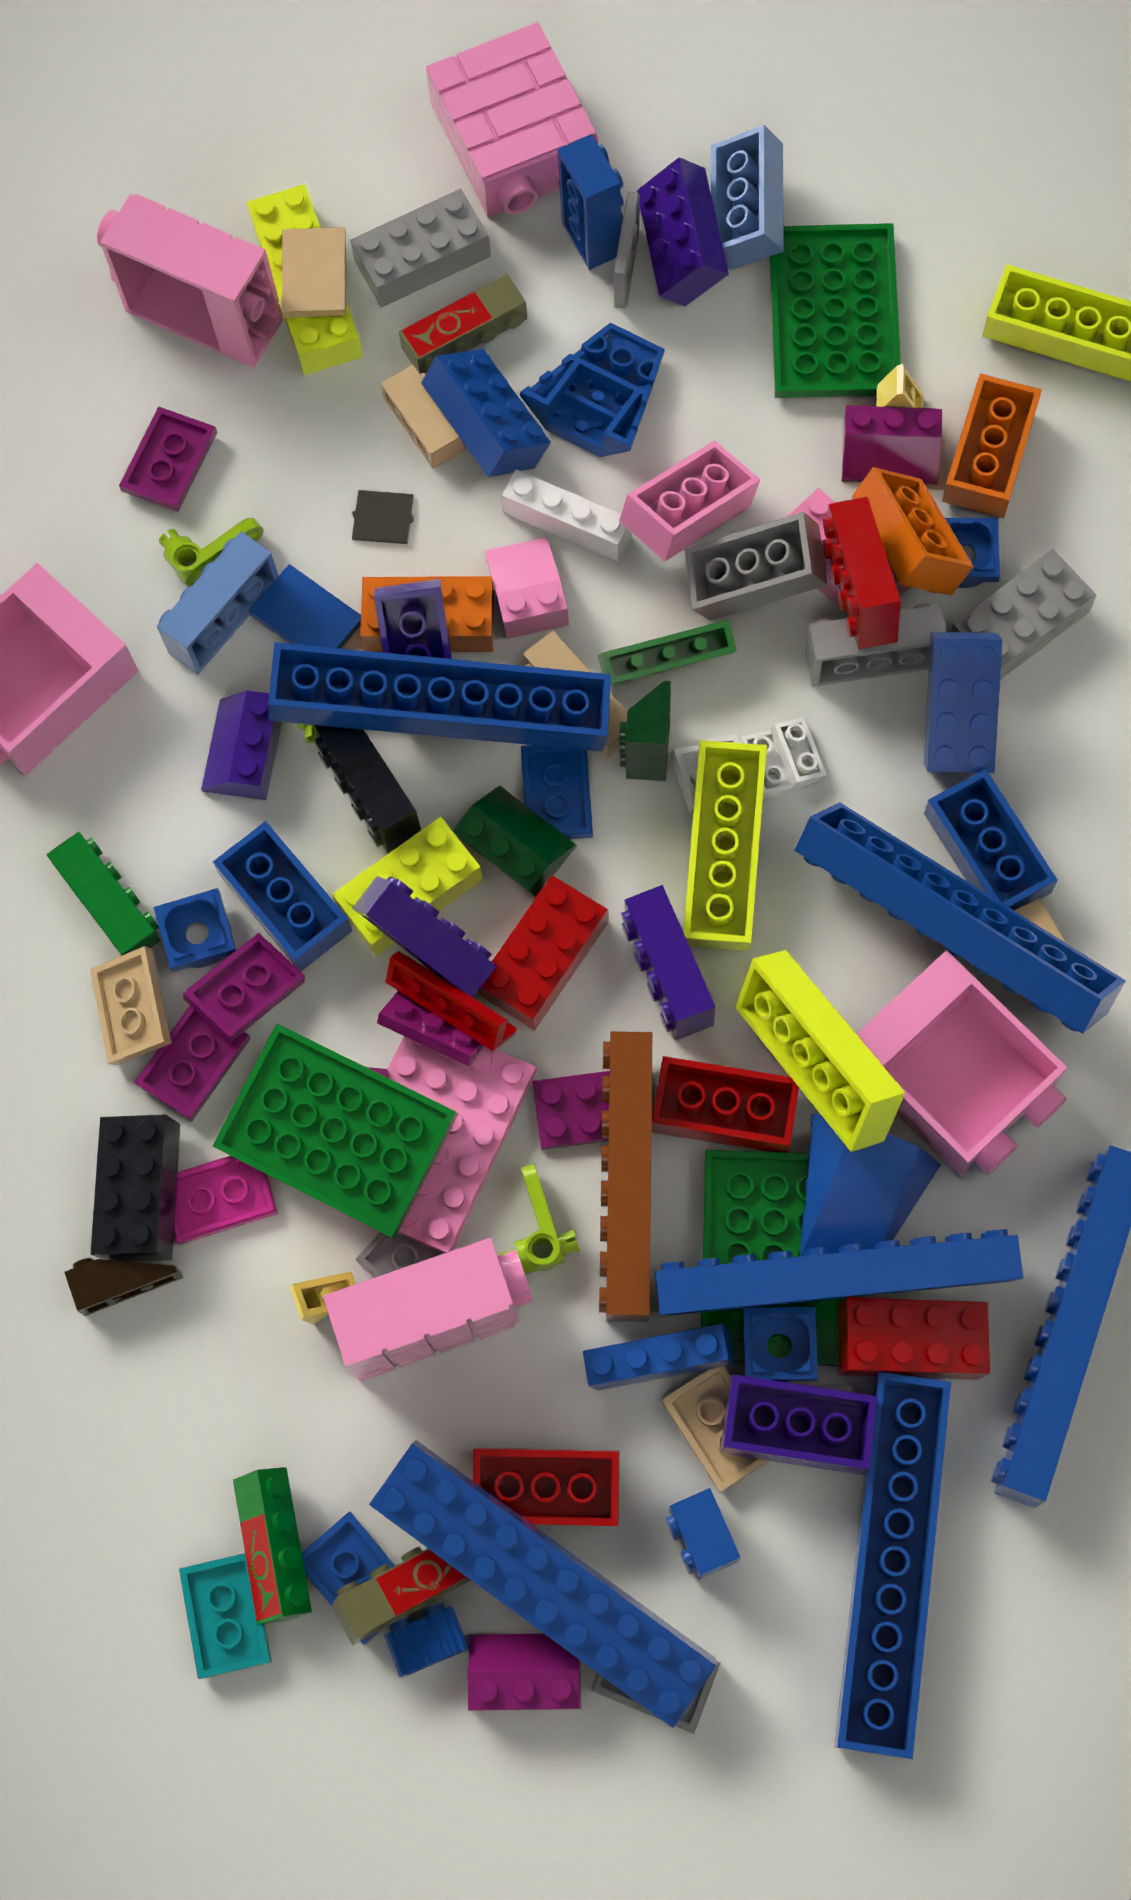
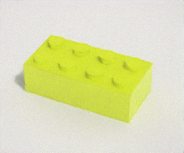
M439 817L335 891L332 896L335 904L348 918L350 925L373 955L377 957L395 944V942L352 909L377 876L386 880L389 876L395 880L399 879L413 890V893L410 895L411 898L415 899L417 897L422 901L425 900L438 911L481 882L483 876L481 866L443 818Z

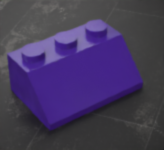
M246 690L220 699L201 787L202 792L260 800L267 799L282 722L268 721L269 693Z

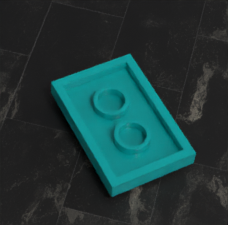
M245 1553L179 1568L198 1679L272 1663L265 1624L257 1625Z

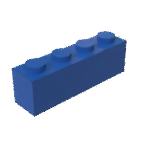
M723 1324L583 1351L588 1386L597 1391L735 1364L730 1330Z

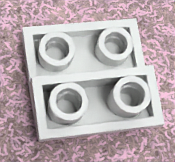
M804 717L776 723L771 730L741 736L739 739L740 743L767 745L763 799L797 790L822 780L827 776Z

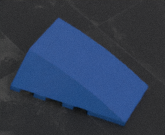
M610 322L584 342L578 352L574 355L570 353L563 358L561 365L552 372L548 370L539 377V382L532 387L527 386L520 392V396L545 430L599 457L631 451L665 349Z
M812 1114L810 1125L812 1127L811 1143H809L808 1149L809 1169L805 1185L806 1205L805 1210H803L800 1256H804L803 1251L810 1248L827 1247L829 1254L839 1253V1247H842V1245L863 1243L864 1250L875 1249L874 1244H878V1242L893 1240L941 1164L920 1146L887 1134L884 1142L850 1152L822 1115Z

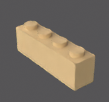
M551 631L523 653L524 666L591 672L554 631ZM611 693L608 737L602 752L607 759L620 749V722H627L628 713Z

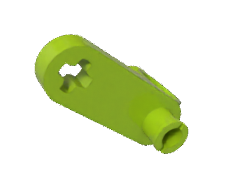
M251 517L244 519L203 549L193 543L188 536L180 537L175 529L167 530V533L171 536L170 539L163 533L159 538V543L165 548L163 557L174 569L179 580L187 586H193L201 577L204 567L208 563L214 562L222 553V549L228 540L235 538L242 531L257 542L263 535L264 530L257 520ZM187 561H195L191 566H183Z
M534 1163L521 1167V1171L540 1230L532 1233L527 1238L514 1241L515 1249L500 1252V1255L516 1250L525 1275L536 1271H549L558 1264L565 1263L563 1255L580 1251L573 1229L560 1235L556 1234ZM541 1243H547L553 1248L552 1254L544 1259L537 1258L533 1254L534 1248Z

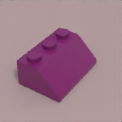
M846 405L843 422L841 481L862 482L871 469L875 467L920 478L924 484L937 485L942 442V409Z
M544 1633L470 1635L468 1711L581 1709L580 1660Z

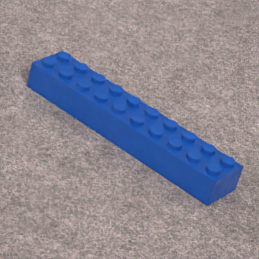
M274 642L268 701V721L603 752L608 737L611 674Z
M841 802L810 816L794 850L802 855L808 864L821 867L829 872L835 881L849 885L857 890L863 899L876 902L887 909L888 914L893 918L906 921L915 927L916 931L923 937L934 939L942 944L950 954L962 957L972 963L978 972L994 977L1002 983L1006 990L1022 995L1030 1000L1036 1009L1050 1013L1060 1019L1061 1023L1069 1030L1083 1034L1105 1017L1126 982L1123 978Z
M1112 1145L1108 1147L1104 1154L1098 1153L1096 1160L1092 1161L1086 1181L1092 1183L1091 1186L1087 1187L1085 1194L1082 1193L1076 1213L1080 1214L1081 1217L1077 1219L1075 1226L1071 1227L1065 1245L1071 1247L1070 1252L1066 1253L1065 1258L1061 1259L1055 1275V1279L1060 1280V1284L1056 1286L1054 1292L1050 1293L1046 1303L1045 1312L1049 1313L1050 1316L1048 1320H1045L1043 1326L1040 1325L1034 1345L1039 1347L1038 1354H1034L1033 1359H1029L1023 1379L1029 1382L1027 1388H1024L1022 1393L1019 1392L1013 1408V1413L1017 1414L1018 1417L1016 1423L1013 1422L1012 1426L1007 1428L1002 1447L1007 1449L1005 1458L1002 1457L1001 1461H997L991 1478V1482L996 1483L995 1494L1034 1508L1047 1500L1131 1228V1152Z
M1007 1229L985 1231L986 1233H981V1238L972 1239L971 1233L951 1234L945 1237L946 1242L936 1243L935 1236L914 1238V1240H910L909 1246H900L899 1240L878 1242V1244H874L875 1249L864 1250L863 1243L842 1245V1247H839V1253L828 1254L827 1247L806 1249V1251H803L804 1256L792 1257L791 1251L771 1252L768 1255V1260L756 1261L755 1254L734 1256L732 1258L733 1263L720 1264L719 1258L698 1260L697 1267L684 1268L683 1261L663 1263L661 1265L662 1270L655 1271L659 1317L1012 1282L1023 1279L1018 1235L1008 1236Z
M878 1372L875 1377L873 1396H877L872 1453L870 1470L864 1474L835 1748L913 1759L951 1382Z
M417 1440L410 1445L369 1503L372 1508L672 1728H674L716 1667V1658Z

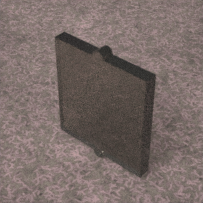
M358 490L356 510L352 512L354 518L352 540L408 544L410 523L414 522L412 516L414 495Z

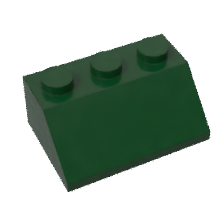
M663 681L629 708L627 722H620V767H626V779L666 781L671 720V681Z
M498 786L475 802L452 830L461 840L535 898L550 876H554L577 847L573 841L502 786Z

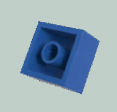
M710 1488L669 1506L670 1515L666 1517V1523L674 1541L679 1538L682 1540L685 1550L681 1551L680 1555L689 1575L696 1573L700 1580L739 1562L740 1554Z

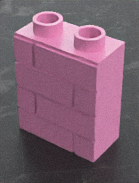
M539 22L460 52L456 57L450 56L426 66L431 105L487 217L503 211L508 214L522 213L533 206L538 197L560 189L557 149L591 134L598 144L596 131L584 108L581 106L572 85L566 78V74L554 51L551 49V45Z
M130 194L119 212L110 210L101 220L97 232V243L103 249L110 268L111 280L116 284L126 312L255 368L284 320L265 249L238 237L233 239L231 234L203 222L200 225L198 220L171 208L166 210L164 205L139 194L134 196Z
M38 563L0 596V766L9 760L23 775L30 773L54 750L53 748L58 747L84 720H87L110 699L113 693L115 694L139 672L126 644Z
M947 950L856 1033L904 1090L905 1095L897 1114L960 1177L974 1163L989 1175L1018 1146L1006 1133L1025 1116L1038 1128L1067 1099L1055 1086L1059 1083L1068 1067Z
M491 1237L323 1296L345 1367L360 1382L395 1370L396 1365L403 1367L435 1356V1351L439 1350L440 1353L474 1342L475 1337L479 1336L480 1339L514 1328L515 1323L519 1322L515 1307L533 1301L517 1251L514 1250L497 1256Z

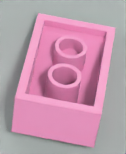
M547 537L485 551L506 639L569 625L568 608Z

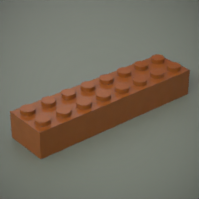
M610 1031V1041H603V1069H610V1076H603L602 1103H609V1111L602 1110V1137L609 1138V1145H602L601 1172H608V1181H601V1207H608L607 1216H600V1242H607V1252L600 1251V1277H607L606 1287H599V1312L606 1313V1321L648 1322L650 1316L653 1032Z

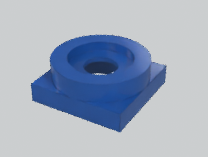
M945 518L961 546L971 547L976 555L975 560L972 562L973 569L958 587L970 588L983 582H999L998 518Z
M218 888L153 907L172 972L188 967H207L216 963L222 957L231 955L236 951L231 925L228 921ZM194 923L206 925L209 931L207 939L200 944L190 943L186 938V931L189 926Z
M815 1307L743 1308L745 1376L786 1383L791 1381L818 1380ZM783 1334L790 1339L792 1350L787 1357L775 1358L768 1352L767 1342L773 1335Z

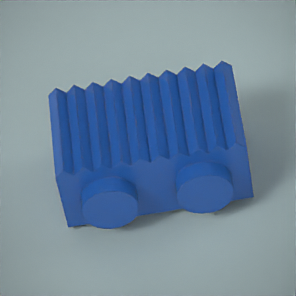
M439 1603L423 1611L425 1617L411 1622L410 1617H407L389 1625L391 1632L384 1634V1638L400 1678L409 1676L469 1650V1644L453 1606L445 1608L444 1603Z

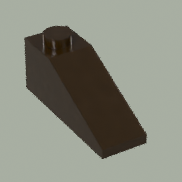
M93 1258L79 1260L72 1265L73 1269L64 1272L76 1309L83 1316L93 1314L183 1278L182 1272L175 1265L105 1259L93 1260Z

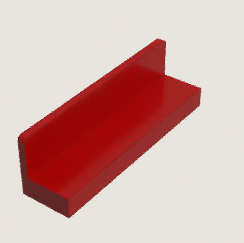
M398 951L390 957L385 983L491 1051L496 1050L516 1034L517 1028L507 1022L506 1018L405 954Z

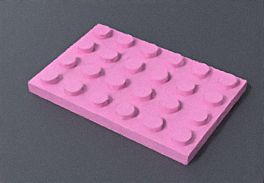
M404 1036L388 1067V1078L459 1114L398 1234L442 1253L453 1251L538 1070L536 1066L498 1050L491 1051L485 1046L482 1047L467 1066Z

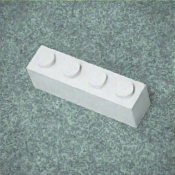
M517 469L502 494L504 514L619 562L632 537V532L619 522L621 513Z

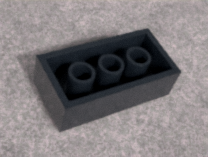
M314 725L317 738L313 739L319 750L317 753L327 769L331 768L335 775L334 780L343 795L347 794L352 802L351 807L358 819L365 821L369 829L367 831L377 848L383 845L389 854L420 832L421 827L417 811L363 729Z
M166 1114L100 1117L91 1255L100 1259L117 1261L172 1260L180 1123Z

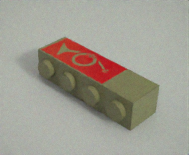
M508 274L399 331L401 348L419 374L427 373L436 356L469 351L481 343L492 341L498 334L508 329L520 326L527 319L526 301Z
M419 1546L405 1553L401 1557L403 1562L390 1568L389 1564H385L369 1574L371 1579L359 1586L356 1581H353L337 1591L338 1597L335 1598L332 1608L353 1646L471 1580L428 1548L422 1551Z

